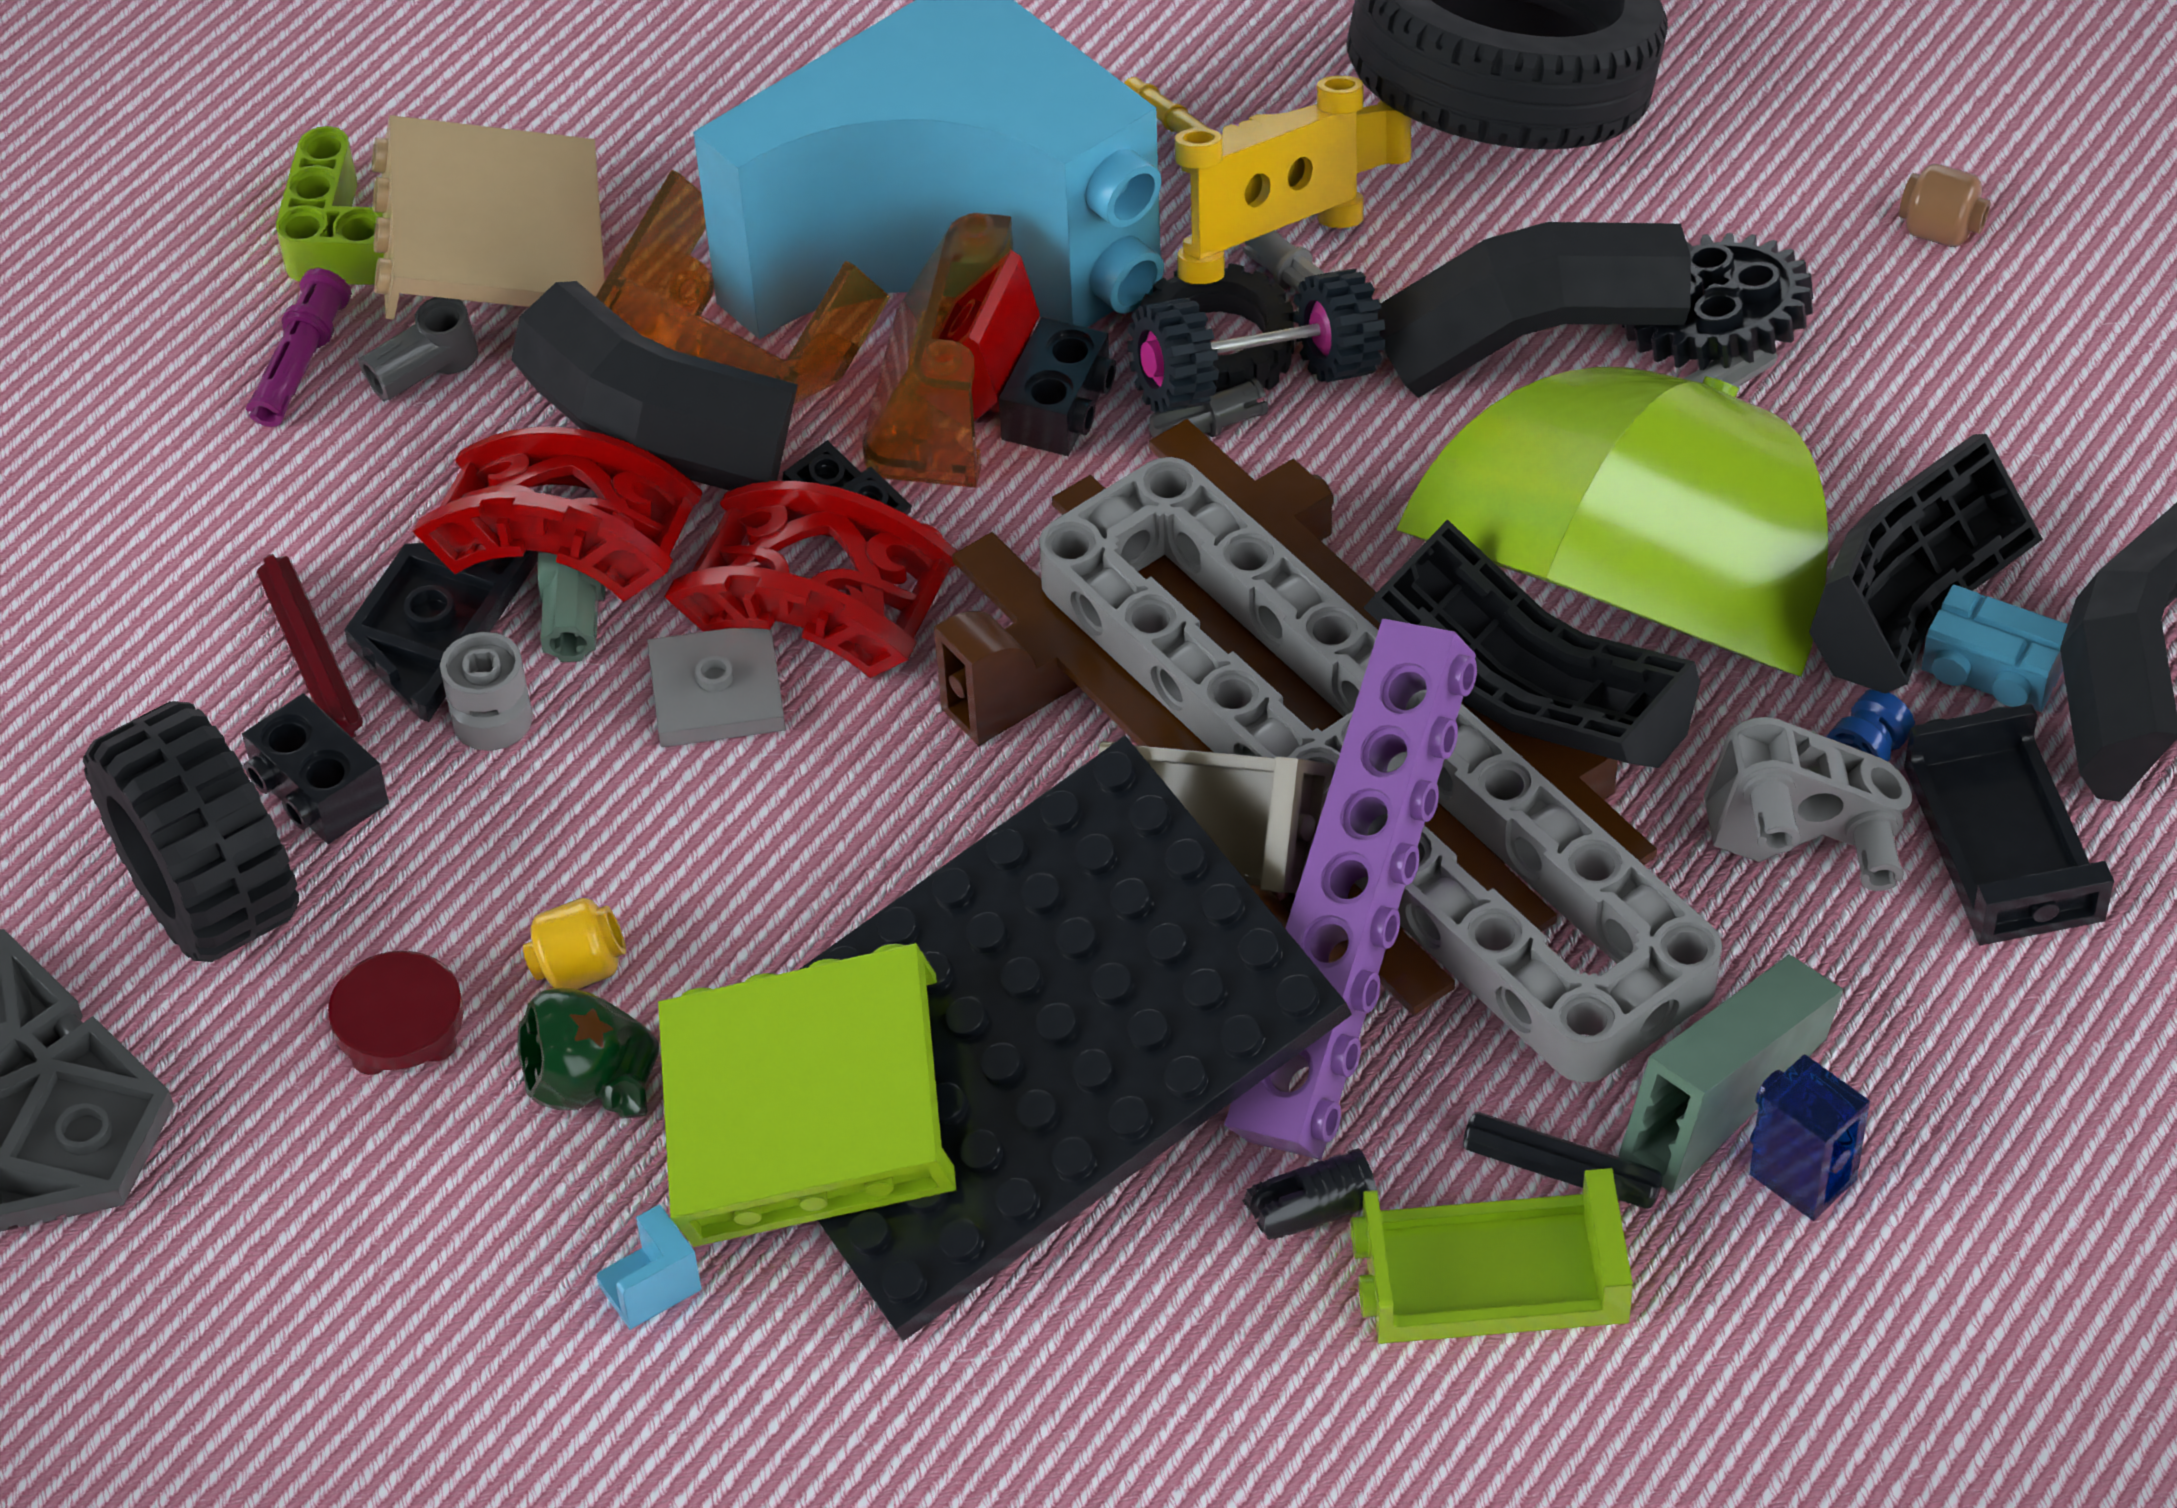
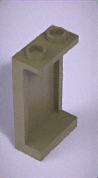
M1102 741L1099 745L1098 754L1115 742ZM1134 745L1249 885H1260V890L1271 892L1297 893L1331 784L1333 764L1275 756V758Z

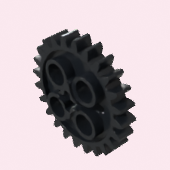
M1727 233L1721 242L1713 243L1711 237L1706 234L1702 236L1700 245L1692 246L1687 242L1691 255L1690 310L1685 325H1622L1625 328L1626 339L1628 341H1636L1639 353L1653 350L1654 361L1656 362L1665 360L1672 355L1674 356L1676 368L1682 367L1690 359L1697 360L1699 370H1705L1711 360H1719L1725 369L1730 368L1732 358L1740 356L1748 363L1754 362L1753 351L1760 349L1766 353L1774 354L1776 353L1775 340L1791 343L1794 341L1793 329H1805L1807 327L1806 315L1813 314L1811 273H1807L1804 260L1795 261L1793 249L1790 248L1778 252L1776 240H1771L1759 247L1757 246L1756 235L1752 234L1742 243L1734 242L1733 233Z

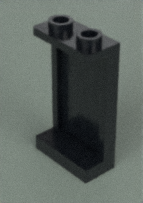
M2032 704L2010 708L1998 707L1984 713L1952 719H1934L1925 724L1913 726L1909 733L1904 768L1979 946L2105 922L2113 889L2114 879L2106 862H2089L2036 744L2034 733L2038 715Z

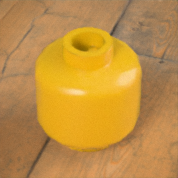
M578 898L536 915L531 924V941L523 944L524 957L533 977L537 981L546 978L554 988H574L579 990L610 978L618 969L619 956L626 954L625 940L620 925L610 907L605 905L599 908L593 900L588 898Z

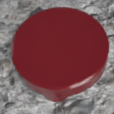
M413 951L385 952L359 962L337 982L328 1005L329 1021L337 1045L351 1059L353 1067L360 1073L367 1075L378 1074L383 1070L407 1069L427 1061L438 1062L447 1059L456 1049V1035L461 1027L464 1013L459 984L451 970L439 960Z

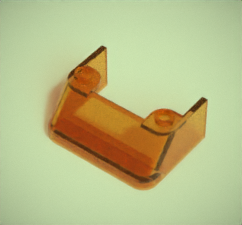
M671 170L596 295V298L640 335L674 351L798 384L794 404L836 384L846 373L890 296L859 268L845 260L786 361L701 316L714 291L713 275L709 268L698 259L690 256L706 229L702 193L680 173Z

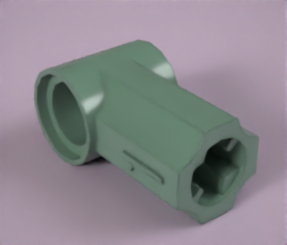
M538 551V584L541 602L543 603L540 637L543 653L557 657L560 662L582 661L586 654L596 650L598 601L605 600L606 587L578 570L556 563L557 555Z

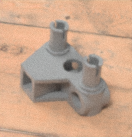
M1770 717L1752 718L1732 728L1726 737L1704 793L1713 846L1757 862H1762L1780 853L1790 851L1794 847L1816 837L1825 835L1855 846L1861 871V883L1868 890L1885 891L1894 888L1896 881L1901 882L1903 880L1904 872L1899 862L1894 837L1903 828L1904 819L1902 813L1912 802V792L1908 782L1899 770L1880 757L1780 719Z

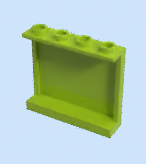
M917 943L910 945L889 944L876 949L874 953L843 960L822 959L814 962L808 968L777 975L772 973L756 974L749 977L745 982L715 989L694 988L684 992L679 997L658 1001L670 1218L693 1247L956 1190L954 1165L941 1146L927 985L935 984L937 980L934 970Z

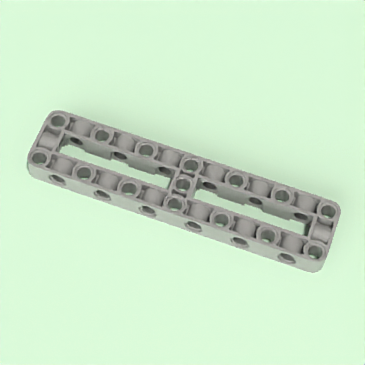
M1174 457L1158 458L1150 461L1052 521L1042 530L1039 537L1042 590L1046 596L1214 753L1275 758V756L1333 764V778L1378 629L1193 465L1183 459ZM1166 555L1334 707L1343 718L1322 732L1318 728L1313 731L1310 730L1283 705V696L1235 652L1232 651L1227 654L1200 629V621L1152 577L1145 579L1138 571ZM1427 690L1415 693L1408 701L1406 710L1418 706L1423 701ZM1461 704L1456 719L1458 726L1457 743L1452 755L1448 759H1444L1437 781L1439 790L1438 803L1609 956L1616 965L1600 976L1595 972L1590 976L1586 972L1579 975L1547 946L1548 938L1494 888L1487 891L1457 864V855L1425 826L1417 846L1419 850L1418 870L1412 883L1405 885L1398 908L1400 926L1559 1074L1569 1080L1581 1083L1598 1081L1611 1074L1709 1003L1715 995L1722 952L1720 935L1709 922ZM1407 752L1396 755L1390 761L1387 772L1398 769L1404 763ZM1388 814L1377 817L1371 823L1368 835H1373L1384 827ZM1363 877L1355 882L1362 891L1367 886L1368 877Z

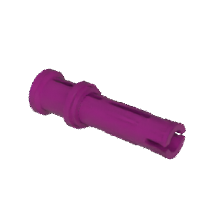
M314 268L304 273L299 284L301 294L296 304L288 307L283 315V337L276 347L257 389H255L246 406V411L250 412V418L258 424L267 427H277L282 423L288 409L287 407L297 391L313 354L317 348L330 342L334 333L332 322L338 310L345 308L350 301L352 292L348 283L338 274L327 269Z

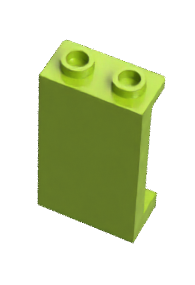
M1612 1168L1585 1170L1583 1194L1380 1210L1378 1191H1363V1216L1351 1217L1354 1259L1367 1258L1369 1275H1359L1358 1277L1362 1318L1375 1317L1378 1344L1629 1323L1633 1282Z

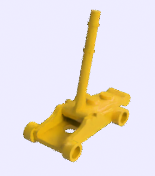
M1344 75L1325 77L1317 83V104L1286 113L1256 114L1249 117V120L1240 122L1238 126L1233 124L1224 126L1222 134L1212 130L1189 114L1183 105L1174 103L1159 93V90L1153 84L1145 83L1137 77H1130L1124 82V84L1156 107L1157 119L1162 122V125L1167 130L1177 133L1175 136V161L1181 166L1182 171L1190 174L1192 235L1183 240V248L1177 252L1178 277L1187 283L1210 284L1221 280L1225 275L1223 250L1314 214H1317L1319 223L1327 227L1349 228L1357 226L1364 219V197L1361 193L1357 192V173L1384 164H1403L1411 160V118L1393 109L1381 100L1377 105L1363 107V82L1356 77Z

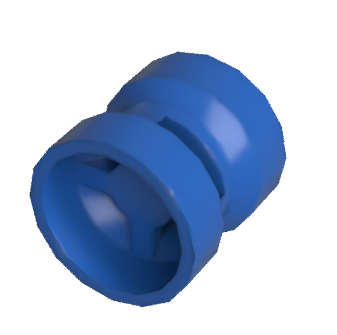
M1870 689L1865 691L1852 706L1851 716L1842 718L1829 732L1827 738L1880 757L1888 762L1891 759V751L1900 749L1908 740L1910 729L1915 726V720L1906 704L1898 697L1889 692L1884 694Z

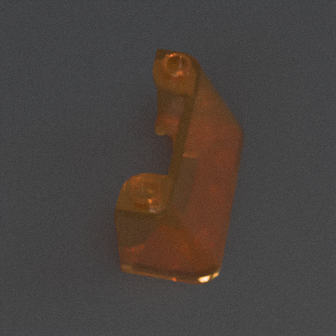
M971 213L954 221L896 310L862 437L864 464L867 468L871 466L883 478L977 487L982 463L981 450L976 448L972 400V382L975 374L974 356L970 349L961 343L935 338L954 299L1009 251L1013 250L1011 216Z

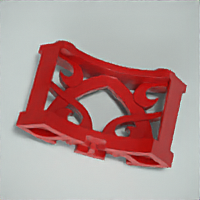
M558 426L529 427L492 435L461 450L455 459L456 464L461 470L442 504L421 517L412 532L454 574L479 562L504 557H523L526 550L540 551L557 555L556 563L571 567L590 576L625 602L668 572L673 561L670 554L693 506L699 503L703 492L689 478L667 462L626 441L602 433ZM542 485L578 486L592 489L598 498L582 497L569 499L546 493H536L530 487Z
M802 481L754 483L736 488L724 494L720 501V506L726 512L692 572L674 579L664 595L671 604L702 632L728 628L771 630L775 621L804 628L802 633L803 639L832 651L854 665L867 677L872 678L909 660L917 644L914 637L950 568L955 566L952 554L958 552V550L944 540L942 534L933 526L920 523L897 509L859 493L839 487ZM818 535L835 538L843 547L855 570L845 568L829 569L808 579L790 573L786 559L778 551L806 538ZM906 572L918 580L912 592L896 586L907 581ZM884 603L901 611L896 623L885 617Z

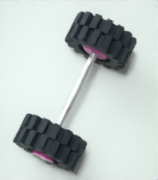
M1356 269L1305 277V281L1299 283L1298 289L1300 293L1295 294L1294 303L1299 308V311H1294L1293 322L1298 323L1299 327L1210 342L1215 337L1213 330L1206 329L1205 327L1208 321L1205 312H1199L1200 305L1196 301H1190V298L1141 305L1138 307V310H1134L1132 314L1134 322L1129 323L1128 332L1133 337V340L1127 341L1128 352L1133 353L1134 361L1129 362L1131 372L1136 371L1138 376L1134 381L1137 391L1144 390L1142 400L1146 405H1151V410L1155 413L1202 406L1211 401L1210 396L1215 395L1217 389L1213 381L1218 380L1219 370L1213 366V361L1218 360V353L1290 340L1302 341L1303 348L1299 352L1302 360H1309L1307 369L1311 375L1317 374V380L1320 382L1326 381L1327 383L1372 374L1377 370L1376 365H1380L1383 359L1378 350L1385 349V339L1380 336V330H1385L1384 319L1378 320L1377 311L1382 309L1379 299H1372L1375 291L1372 283H1365L1366 275L1362 272H1356Z

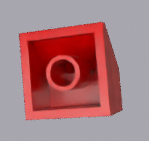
M1013 250L1009 251L954 299L912 384L916 389L968 425H971L988 410L993 413L999 411V397L1030 340V335L1040 316L1020 255Z

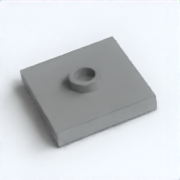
M728 628L647 639L661 748L786 730L772 630Z

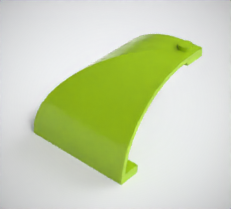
M1592 367L1570 370L1545 377L1519 388L1489 406L1469 422L1445 446L1415 489L1396 529L1402 533L1427 541L1448 519L1499 567L1567 588L1752 661L1798 677H1802L1813 644L1809 631L1826 583L1828 560L1826 502L1820 475L1810 451L1801 436L1786 421L1772 412L1736 398L1739 391L1738 387L1709 376H1705L1703 383L1628 367Z

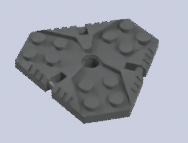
M0 929V1232L9 1230L11 1226L18 1225L19 1228L33 1225L34 1221L38 1220L48 1222L57 1220L58 1216L62 1215L71 1217L123 1206L174 1107L170 1091L94 1016L83 1023L81 1021L83 1016L78 1001L4 929Z

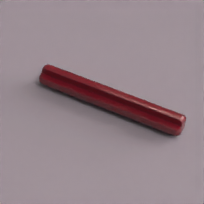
M274 554L267 555L263 558L264 564L257 569V575L311 698L320 709L354 738L356 737L355 731L363 724L362 717L295 567L287 556L276 558Z

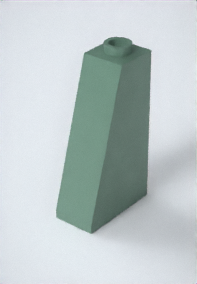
M1789 954L1654 1052L1649 1057L1618 1157L1659 1170L1662 1173V1187L1674 1193L1827 1039L1844 989Z

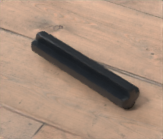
M1481 1112L1473 1113L1464 1132L1463 1147L1468 1151L1583 1188L1585 1170L1612 1168L1618 1200L1645 1209L1653 1207L1661 1190L1662 1173L1657 1169Z

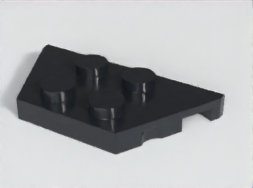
M424 543L404 544L344 629L348 646L421 720L429 722L446 698L440 670L443 653L454 641L465 635L490 632L537 564L538 551L526 550L523 557H504L479 562L454 574Z

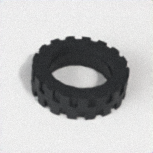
M1229 263L1228 268H1225L1224 277L1210 284L1184 282L1179 279L1178 270L1174 271L1173 278L1167 280L1163 277L1153 285L1152 295L1145 294L1140 303L1141 306L1190 298V301H1196L1200 305L1199 312H1224L1240 315L1255 323L1263 333L1294 328L1293 306L1291 301L1286 302V292L1278 283L1272 286L1267 275L1257 270L1253 274L1245 272L1244 266ZM1294 340L1246 348L1234 354L1218 355V360L1213 361V366L1219 370L1218 380L1213 381L1217 388L1216 392L1245 383L1252 378H1256L1262 387L1269 391L1279 383V374L1281 372L1286 374L1290 369L1292 354H1294Z

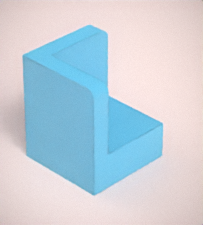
M660 1204L636 1217L642 1248L597 1273L598 1286L630 1330L702 1290L695 1251Z

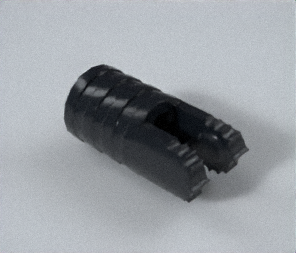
M1357 1148L1345 1154H1339L1327 1160L1312 1163L1307 1167L1294 1169L1293 1171L1269 1178L1265 1182L1253 1185L1251 1188L1246 1189L1247 1192L1242 1201L1246 1208L1251 1210L1255 1219L1259 1218L1256 1224L1261 1232L1266 1235L1268 1240H1276L1286 1235L1290 1236L1321 1226L1327 1222L1342 1219V1217L1359 1213L1363 1210V1191L1377 1190L1365 1155Z

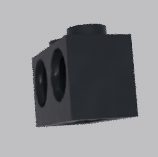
M1041 317L999 397L1001 440L1069 457L1079 435H1087L1092 427L1097 399L1101 393L1108 394L1114 382L1116 361L1109 358L1108 333Z
M304 693L242 733L249 758L244 763V768L256 788L263 794L272 791L282 801L286 813L297 827L302 830L310 827L327 844H330L389 804L380 763Z

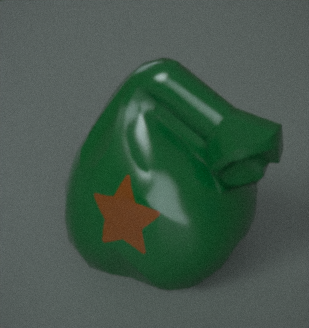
M551 988L539 992L528 1003L524 1018L519 1022L517 1035L519 1061L524 1076L525 1091L529 1098L541 1106L556 1110H579L595 1099H599L606 1110L617 1112L620 1117L634 1118L645 1116L648 1111L645 1085L659 1054V1043L653 1033L618 1007L591 993L574 988Z

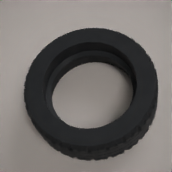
M1355 0L1346 47L1350 61L1363 84L1381 101L1413 120L1442 132L1482 143L1523 149H1568L1590 146L1615 138L1634 125L1646 113L1656 82L1667 35L1668 22L1660 0Z

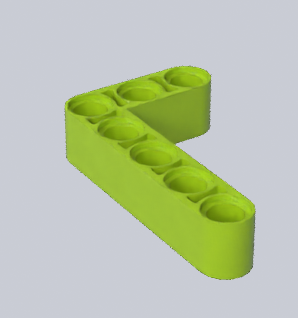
M322 126L311 129L301 136L297 144L276 220V232L283 262L289 277L299 282L304 273L309 269L321 268L338 274L348 284L375 285L378 258H384V253L374 252V233L377 217L383 218V213L373 212V207H352L357 189V176L348 136L337 127Z

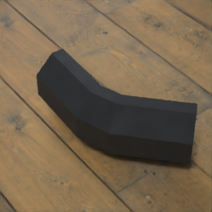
M1546 222L1490 237L1380 303L1382 309L1377 311L1378 320L1384 319L1385 330H1380V336L1385 339V349L1383 350L1404 385L1419 398L1517 338L1533 332L1563 324L1685 325L1690 310L1691 255L1680 223Z
M577 281L556 282L519 317L511 360L532 386L580 429L602 433L631 443L667 462L692 481L728 491L754 483L778 480L798 384L677 352L640 335Z
M1974 434L1873 506L1847 533L1826 582L1809 631L1833 676L1884 694L1907 685L1925 635L1938 611L1941 610L1942 604L1952 585L1974 591L2043 540L1987 434Z
M2177 502L2103 566L2076 597L2060 646L2078 770L2083 780L2098 799L2120 802L2177 740V710L2161 621L2165 608L2177 598Z
M1448 519L1363 607L1380 624L1383 618L1456 632L1476 654L1475 660L1477 664L1474 687L1468 696H1463L1462 701L1512 732L1621 762L1659 768L1688 734L1700 685L1695 661L1584 634L1540 607Z

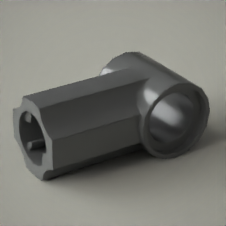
M440 297L429 299L418 308L415 314V325L358 358L362 373L370 383L373 391L383 402L392 399L434 372L443 374L459 373L468 369L475 362L478 356V346L466 306L458 299Z

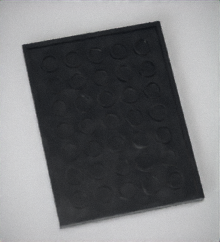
M1126 735L800 968H808L814 962L822 959L843 960L874 953L876 949L889 944L910 945L917 943L934 970L937 983L927 985L940 1136L942 1149L954 1165L956 1181L955 1191L817 1221L904 1342L1352 1015L1346 1001Z

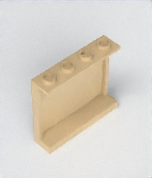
M389 115L385 138H375L372 153V172L382 174V177H376L373 212L383 213V218L377 217L374 252L384 253V258H378L375 293L385 294V319L395 318L400 293L530 307L556 282L577 281L605 304L606 289L595 139Z

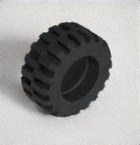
M169 701L93 740L83 756L84 773L86 780L91 786L90 793L93 801L100 811L107 833L110 834L115 844V849L133 878L132 881L140 895H143L150 907V911L158 923L163 925L169 938L174 944L179 945L182 953L188 958H192L193 961L213 962L283 925L292 918L299 903V894L295 889L297 882L294 873L290 869V860L286 849L281 844L276 833L275 824L270 814H267L256 787L252 781L250 782L244 772L240 760L234 751H231L227 746L223 735L217 727L209 723L208 717L200 709H196L194 704L189 702Z

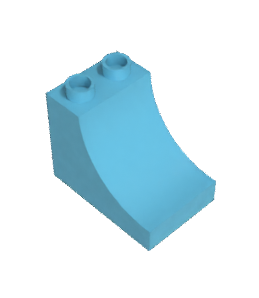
M914 0L693 132L716 303L759 340L779 327L808 313L861 297L916 291L961 294L1011 250L1022 257L1039 309V317L1088 328L1114 310L1125 314L1138 309L1145 294L1152 295L1153 285L1162 279L1164 262L1161 257L1159 214L1161 174L1158 170L1156 107L1014 0Z

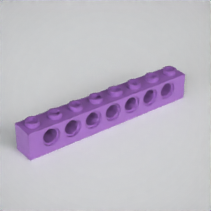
M1382 618L1285 928L1346 1001L1352 1015L1231 1103L1224 1125L1249 1143L1321 1160L1326 1143L1332 1141L1338 1131L1341 1120L1340 1097L1346 1078L1353 1075L1359 1063L1361 1054L1359 1036L1366 1013L1374 1009L1379 998L1380 977L1378 974L1386 949L1393 946L1398 936L1400 927L1398 908L1405 885L1411 884L1416 876L1419 866V850L1417 846L1425 822L1432 819L1437 808L1439 798L1437 781L1444 759H1448L1452 755L1457 743L1458 726L1456 719L1463 696L1466 697L1471 693L1476 681V654L1454 631ZM1427 690L1423 701L1418 706L1406 710L1408 701L1415 693ZM1407 752L1404 763L1395 771L1387 772L1390 761L1396 755ZM1388 814L1384 827L1379 832L1368 835L1371 823L1377 817ZM1368 877V883L1364 891L1357 897L1348 899L1352 885L1357 880ZM1349 940L1345 954L1339 960L1329 963V955L1334 946L1341 941ZM1309 1067V1074L1303 1086L1289 1092L1290 1081L1294 1074L1302 1068Z

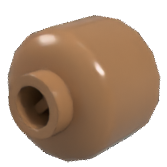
M1931 164L1921 174L1912 173L1909 177L1902 195L1899 217L1906 219L1907 229L1912 236L1949 247H1958L1966 241L1970 232L1978 234L1982 232L1989 214L1991 201L1981 198L1982 184L1979 177L1975 174L1940 164Z

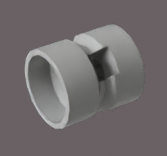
M492 632L468 634L454 641L443 653L440 662V670L454 734L463 744L476 750L494 751L507 748L520 741L530 730L533 714L518 646L510 638Z

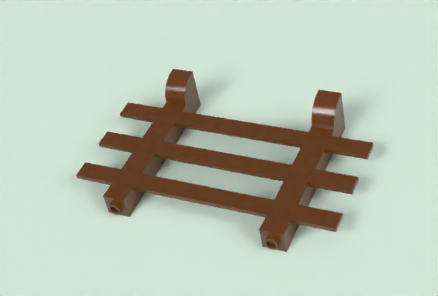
M1188 419L1149 440V449L1158 458L1174 457L1183 459L1193 465L1379 630L1380 623L1363 608L1377 592L1322 542L1323 539L1332 535V506L1334 503L1331 489L1323 478L1316 474L1312 475L1293 458L1255 481ZM1090 474L1052 496V506L1061 515H1064L1106 488ZM993 532L952 554L953 563L1014 622L1004 629L991 615L985 612L967 611L956 614L934 626L941 709L978 746L1079 686L1139 746L1213 752L1058 608L1042 590L1041 578ZM1166 555L1138 571L1145 579L1152 577L1200 621V629L1227 654L1232 651L1235 652L1283 696V705L1310 730L1313 731L1318 728L1322 732L1343 718L1334 707ZM1462 701V705L1643 865L1657 857V848L1604 801L1615 793L1618 760L1512 732ZM1440 803L1437 804L1434 816L1430 821L1425 822L1424 826L1457 855V864L1487 891L1494 888L1541 932L1557 922V913L1520 880L1492 850ZM1355 883L1350 888L1348 899L1355 898L1363 892ZM1250 885L1284 928H1286L1296 894H1290L1280 901L1270 891L1260 890V885ZM1400 926L1395 943L1385 951L1378 975L1380 977V984L1414 1016L1454 990L1455 980L1411 939ZM1349 940L1341 941L1334 946L1329 955V963L1339 960L1345 954Z

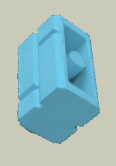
M1953 584L1942 604L1941 610L1938 611L1928 630L1921 669L1933 674L1939 681L1947 685H1965L1993 695L1996 700L2009 707L2032 704L2035 711L2042 713L2053 687L2056 686L2063 672L2060 646L2068 624Z

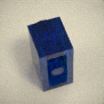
M1803 1054L1785 1072L1779 1069L1771 1073L1757 1092L1755 1102L1758 1104L1756 1126L1750 1137L1753 1150L1749 1175L1809 1219L1815 1221L1857 1180L1870 1100L1806 1054Z

